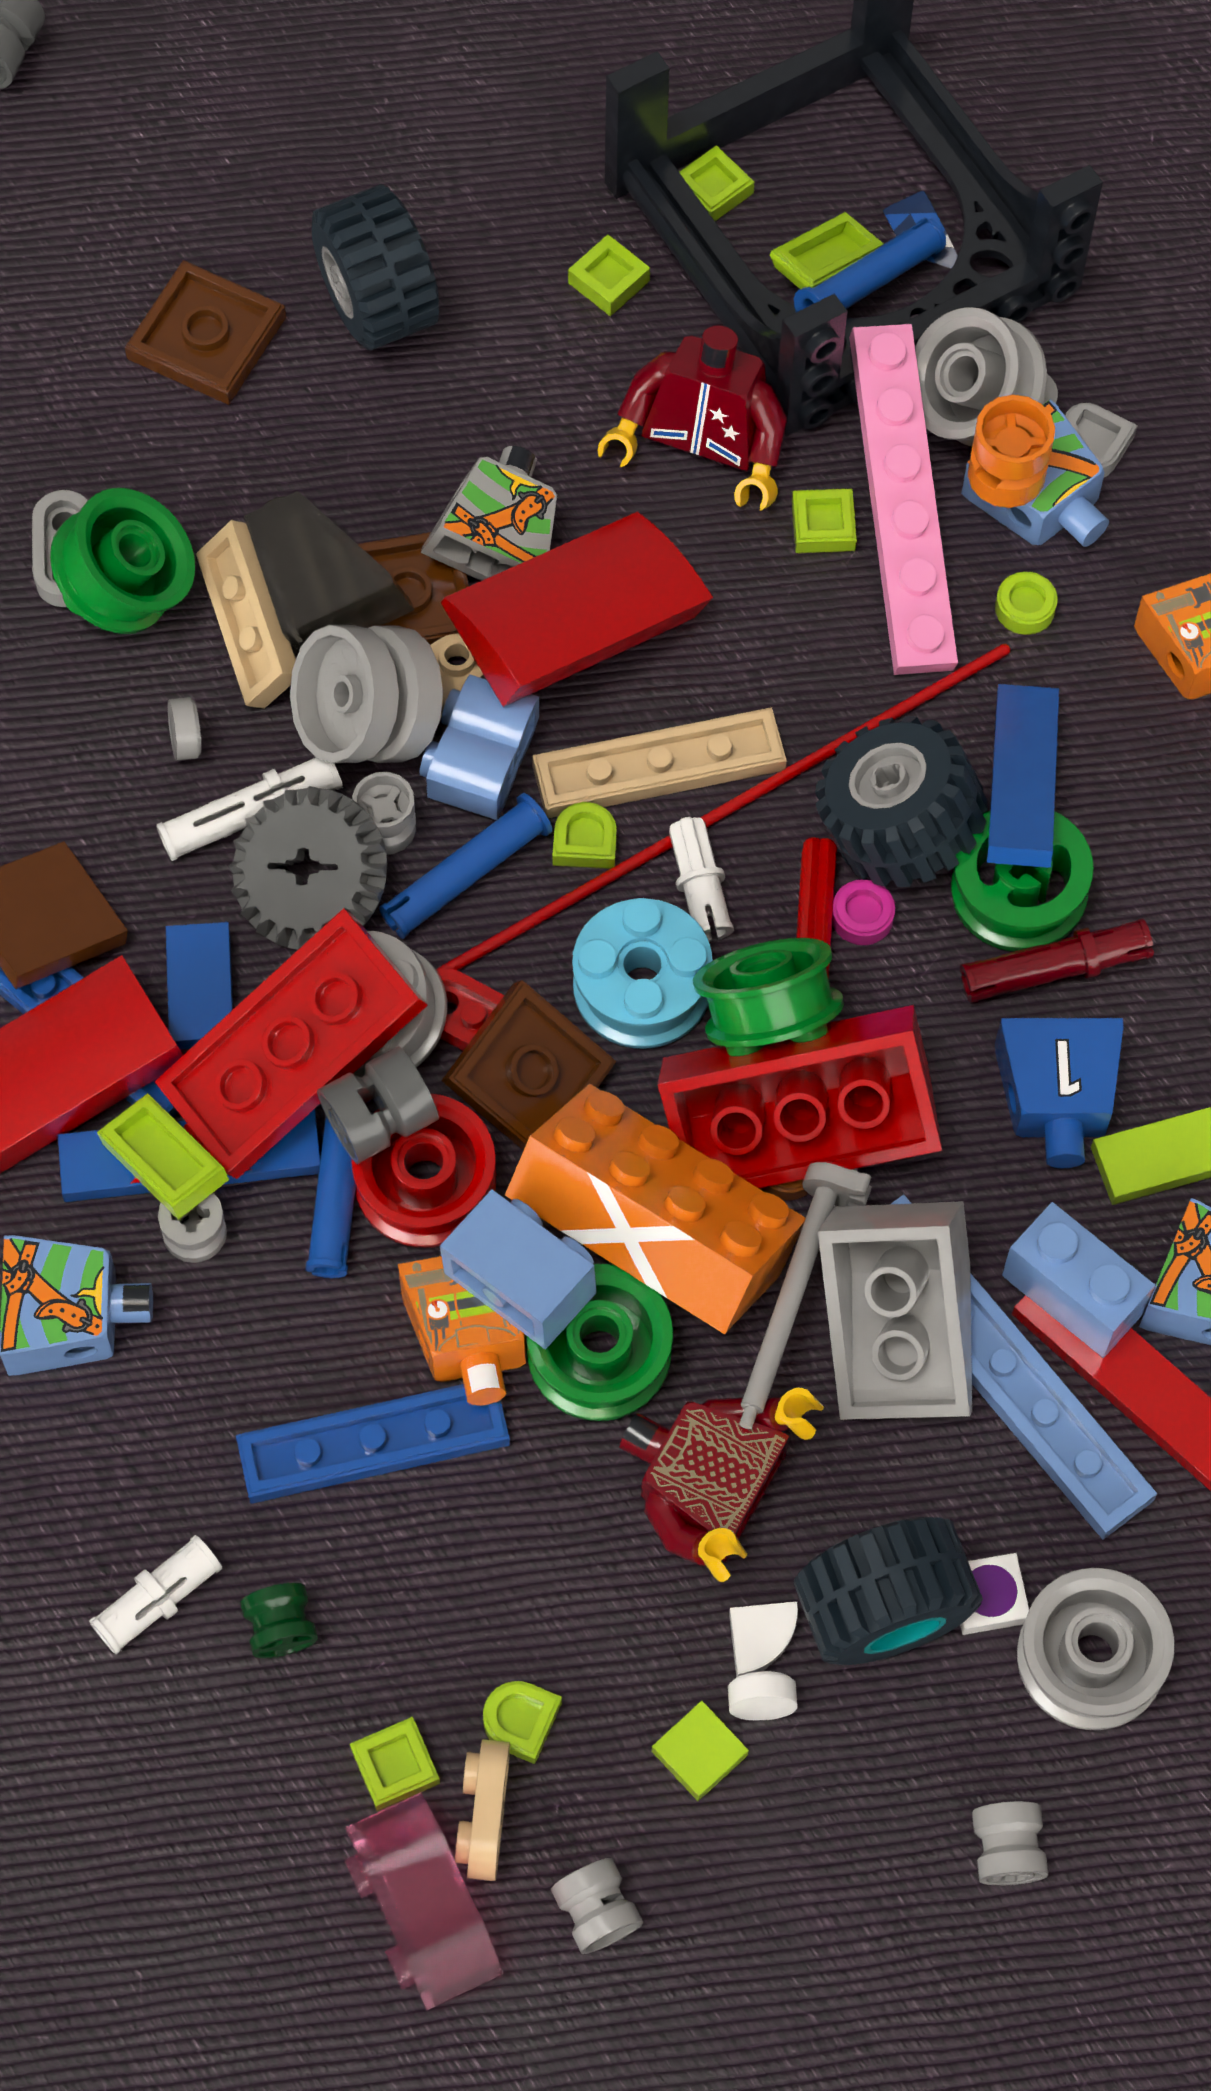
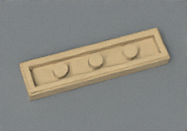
M772 707L532 755L533 769L543 809L548 818L558 817L564 809L576 803L591 802L607 807L780 772L786 768L787 762Z

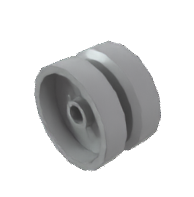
M328 625L315 630L304 642L292 669L290 701L293 722L302 743L317 759L331 763H359L365 760L377 763L404 762L418 757L432 742L441 719L443 687L440 667L432 648L416 630L401 626L374 625L364 628L356 625Z

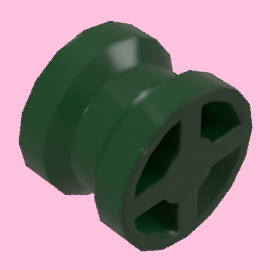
M284 1583L269 1586L252 1592L240 1601L243 1616L246 1620L252 1622L254 1634L249 1640L253 1657L274 1658L289 1655L308 1648L318 1640L315 1624L306 1619L304 1608L309 1600L304 1584Z

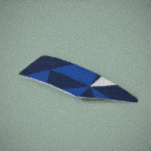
M919 191L883 210L896 236L926 217L927 220L932 218L939 223L946 236L945 249L926 260L952 269L958 255L924 191Z

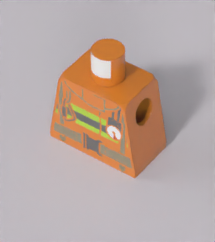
M1210 573L1143 595L1134 624L1137 634L1183 697L1191 700L1211 694Z
M441 1256L398 1264L403 1303L434 1380L444 1382L463 1378L466 1399L472 1405H489L503 1399L506 1395L502 1371L520 1368L526 1364L525 1334L444 1273Z

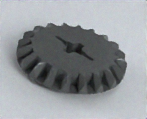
M309 786L304 789L285 790L284 794L274 799L263 801V807L255 815L245 818L246 827L241 836L233 841L236 851L234 861L228 867L233 873L234 887L231 889V892L237 898L242 909L240 914L253 925L258 934L278 945L298 950L343 908L353 914L362 926L367 923L375 912L384 892L387 878V855L381 833L372 817L363 807L341 793ZM305 851H309L310 859L320 862L322 865L338 867L337 870H319V873L310 874L306 885H303V878L301 876L278 868L281 866H293L294 863L302 862L305 857Z

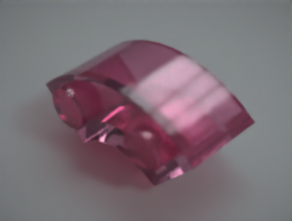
M422 1793L345 1828L356 1854L344 1859V1862L360 1898L373 1893L396 1946L385 1950V1954L401 1990L415 1985L426 2010H429L504 1974L484 1922L460 1875L443 1832Z

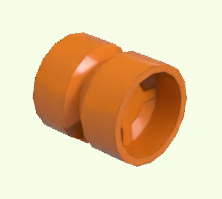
M1012 394L997 397L986 404L978 415L969 461L968 479L971 488L982 500L999 507L1012 508L1022 506L1035 499L1044 487L1048 462L1054 442L1055 425L1052 415L1041 403L1027 396Z

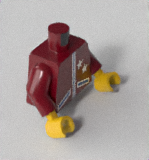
M720 325L711 326L703 332L702 338L692 335L684 337L676 352H661L637 371L617 415L622 417L618 427L609 430L599 442L598 456L601 458L604 455L610 440H620L624 443L627 450L620 467L627 465L637 451L638 443L634 433L637 426L640 425L643 426L642 437L748 471L751 463H754L752 475L742 480L736 486L734 496L736 504L742 507L747 504L751 484L758 486L763 494L760 504V511L769 507L778 495L775 480L769 475L771 467L778 466L787 422L786 414L772 386L766 383L765 363L757 356L736 350L738 337L732 329Z

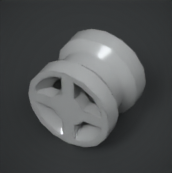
M214 1192L179 1220L160 1203L158 1221L165 1247L174 1257L183 1262L198 1263L209 1260L219 1253L226 1241L227 1227L221 1202ZM188 1215L189 1219H187L186 1221H184L183 1224H181L180 1222L183 1220V1218Z

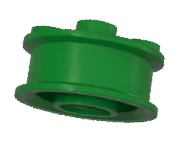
M111 488L95 494L83 505L78 513L69 517L58 528L51 544V568L56 584L63 595L65 605L74 614L82 616L91 624L106 631L131 634L149 628L159 620L166 610L173 608L181 602L193 584L195 558L185 530L165 506L154 498L136 490Z
M813 938L773 940L730 952L702 967L693 978V986L696 993L706 997L712 1016L705 1026L708 1040L716 1045L725 1046L727 1054L730 1056H744L759 1051L767 1044L788 1039L798 1043L808 1042L826 1035L828 1032L827 1023L834 1019L844 1007L843 995L839 990L830 987L826 967L833 957L830 945L822 940Z
M593 1264L597 1293L546 1350L526 1336L527 1360L534 1383L552 1405L564 1413L580 1419L607 1421L619 1419L638 1411L658 1393L670 1368L673 1328L667 1305L657 1291L615 1265ZM603 1331L611 1334L616 1339L617 1344L607 1352L597 1353L587 1349L582 1344V1340L589 1333Z

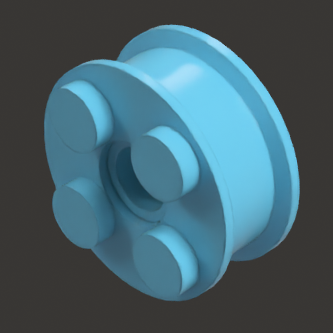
M637 898L625 900L610 905L598 912L581 930L574 946L572 959L574 998L585 1022L601 1037L615 1044L630 1048L646 1049L660 1047L685 1036L699 1023L708 1007L707 998L697 994L693 986L695 974L702 967L713 961L710 943L705 932L698 922L684 910L670 903L655 899ZM636 968H649L656 972L657 975L650 980H635L628 973Z

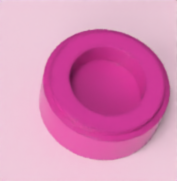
M861 879L851 881L839 889L833 900L832 924L841 938L856 945H871L881 941L890 932L895 915V903L892 895L884 886L875 885L871 880Z

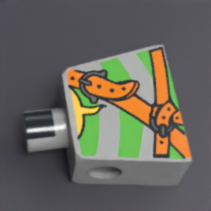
M508 446L503 449L499 462L489 457H479L445 508L424 543L421 553L482 581L550 551L557 494L553 487L532 478L537 463L535 455L523 447Z

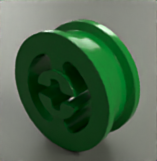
M990 811L983 814L986 820L983 833L972 834L977 844L969 854L960 851L955 855L959 864L954 867L952 874L951 897L959 919L978 939L993 947L1015 952L1038 945L1058 942L1066 938L1077 927L1083 917L1093 878V858L1085 837L1070 820L1054 811L1051 868L995 864L992 885H986L981 881L978 869L987 860ZM1052 871L1059 872L1065 884L1064 890L1053 900L1037 906L1038 899L1043 903L1046 901Z

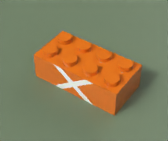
M590 1083L530 1135L505 1193V1196L511 1200L519 1199L523 1201L547 1223L723 1334L728 1332L780 1276L806 1219L789 1208L778 1196L763 1192L734 1174L723 1162L707 1157L678 1139L676 1134L670 1129L652 1123L625 1106L617 1096L601 1091Z

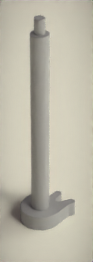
M814 1162L808 1166L802 1185L805 1191L813 1196L741 1402V1406L744 1408L739 1423L741 1427L752 1429L757 1413H762L765 1408L820 1249L818 1230L833 1210L834 1205L839 1207L866 1205L872 1189L869 1185L870 1175L827 1162Z

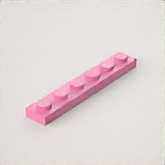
M912 324L853 327L849 340L894 675L954 671L958 664Z

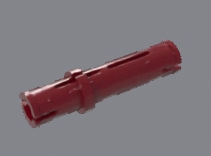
M1144 919L1090 932L1089 928L1074 931L1073 937L1062 939L1058 942L1038 945L986 960L960 964V972L963 975L961 980L968 1001L974 1003L995 995L1014 992L1067 977L1084 974V977L1088 979L1100 976L1102 969L1130 961L1152 958L1154 950L1149 946H1153L1149 927Z

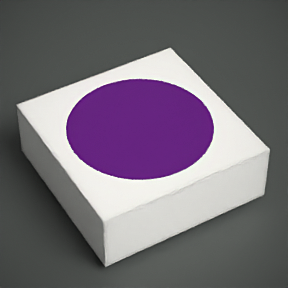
M1013 1553L968 1561L983 1601L980 1607L960 1625L962 1635L1023 1625L1029 1612L1017 1554Z

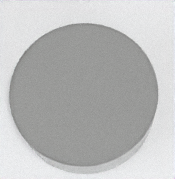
M191 697L168 699V722L174 758L176 761L196 759L201 755V734L195 701Z

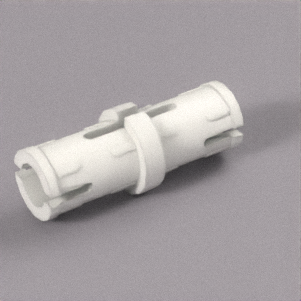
M194 1535L186 1545L151 1573L145 1569L134 1577L136 1582L134 1587L98 1616L92 1617L89 1622L103 1642L117 1655L122 1651L121 1648L158 1618L163 1616L168 1620L177 1613L178 1609L175 1605L215 1572L218 1573L222 1570V1566L208 1546L198 1536Z

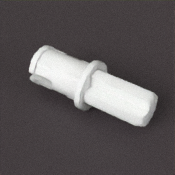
M696 817L682 818L680 821L673 823L669 829L680 877L676 880V887L680 892L685 893L690 916L701 926L708 941H712L708 916L713 917L717 937L720 940L729 936L734 931L721 882L725 879V873L722 868L716 867L706 824L703 819Z

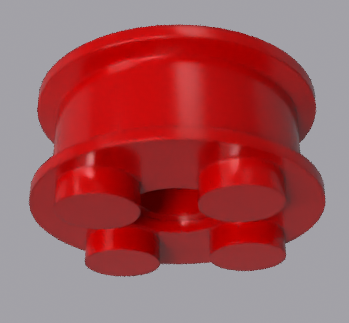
M431 1094L437 1108L439 1120L406 1138L395 1132L391 1134V1145L359 1164L352 1160L356 1198L368 1222L385 1237L412 1247L440 1246L491 1189L496 1191L495 1149L487 1127L469 1107L455 1099L438 1094ZM420 1161H431L441 1167L438 1174L428 1179H418L408 1173L409 1168Z

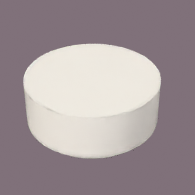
M771 1671L752 1672L738 1676L728 1685L729 1712L733 1716L745 1720H772L788 1716L797 1709L796 1682L786 1674Z

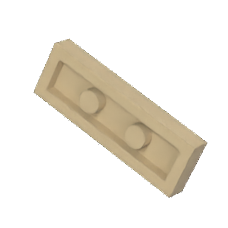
M231 520L196 553L245 705L265 709L291 685L292 669L296 659L249 523Z

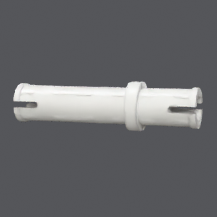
M313 758L277 774L275 769L263 773L264 780L223 798L216 799L209 804L165 823L156 824L171 861L177 860V857L245 829V818L255 815L263 807V801L274 799L284 794L285 790L304 789L309 786L328 790L343 788L335 764Z

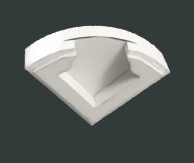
M797 1602L730 1608L729 1617L736 1677L747 1673L764 1671L781 1656L794 1634L798 1612Z

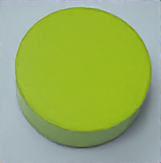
M1034 572L1012 574L1001 583L995 602L996 616L1005 628L1014 633L1022 635L1039 633L1046 629L1054 618L1058 600L1057 592L1052 583L1040 574Z

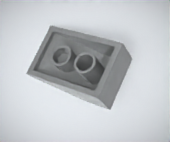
M964 1202L834 1207L818 1230L840 1420L970 1416L972 1413L971 1278Z

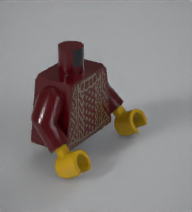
M794 1388L787 1391L782 1397H768L763 1412L757 1413L752 1429H745L739 1425L744 1412V1408L741 1406L743 1397L708 1399L703 1404L686 1402L671 1429L656 1423L640 1413L633 1417L622 1437L619 1448L650 1464L642 1479L641 1497L645 1500L644 1512L668 1552L698 1565H706L713 1577L720 1582H725L729 1579L731 1575L721 1560L727 1562L732 1554L739 1555L743 1559L747 1557V1552L739 1542V1539L786 1457L789 1435L781 1431L790 1428L799 1438L804 1440L811 1439L815 1435L816 1429L806 1419L801 1417L809 1410L822 1411L824 1406L807 1389Z

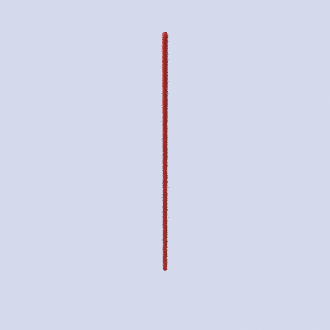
M1001 644L700 818L705 822L706 828L836 754L835 749L843 741L850 743L857 738L855 732L867 726L871 730L879 727V721L888 718L895 720L1007 656L1011 650L1008 644ZM670 835L436 968V970L454 969L458 971L671 849L673 846Z

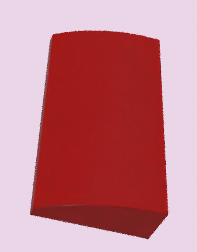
M637 511L448 595L440 603L504 707L694 619L711 601L713 596L679 549L659 528Z
M122 955L0 1028V1173L57 1140L58 1134L70 1132L159 1078L183 1056Z

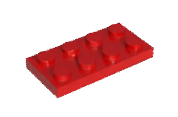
M343 908L154 1082L211 1155L224 1167L226 1174L238 1179L320 1104L317 1094L318 1089L349 1072L353 1074L425 1009L428 1004L356 917Z

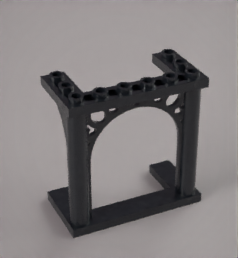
M854 0L850 29L668 117L670 68L658 51L606 76L605 184L616 199L630 193L723 325L732 329L737 334V344L741 350L759 357L765 363L766 383L772 386L786 414L787 422L784 432L786 437L804 427L806 429L818 427L835 411L853 402L858 403L849 340L853 327L912 324L914 345L916 346L925 330L934 321L950 311L960 308H980L998 317L1008 318L1020 323L1031 311L1048 302L1066 300L1082 284L1103 181L1090 165L1040 189L1039 192L1031 189L1017 178L998 157L909 40L914 0ZM869 76L953 189L963 219L962 246L952 269L935 289L913 304L897 311L872 317L847 318L846 308L834 293L796 312L794 305L771 292L750 271L677 169L695 161L716 145L722 148ZM987 228L991 234V239L980 240L977 237V233ZM980 257H993L1005 262L1010 269L994 277H987L976 272L970 263ZM963 285L971 287L958 295L954 293V290ZM844 344H845L846 350H845V352L843 353V346H844Z

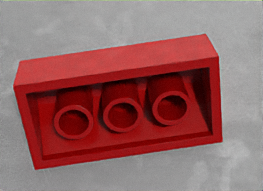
M914 1005L827 1023V1034L816 1040L798 1043L788 1039L767 1044L759 1051L744 1056H730L727 1054L725 1046H716L664 1057L658 1079V1088L669 1129L676 1134L678 1139L707 1157L723 1162L734 1174L757 1188L802 1180L805 1177L808 1166L814 1162H827L851 1170L942 1151L929 1066Z

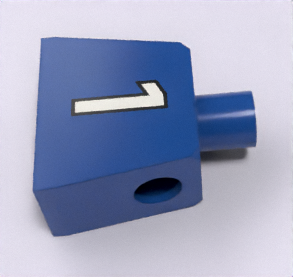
M1001 1018L995 1041V1054L1013 1130L1019 1137H1045L1047 1165L1054 1168H1073L1082 1165L1085 1162L1084 1137H1101L1106 1134L1114 1106L1124 1027L1123 1018Z

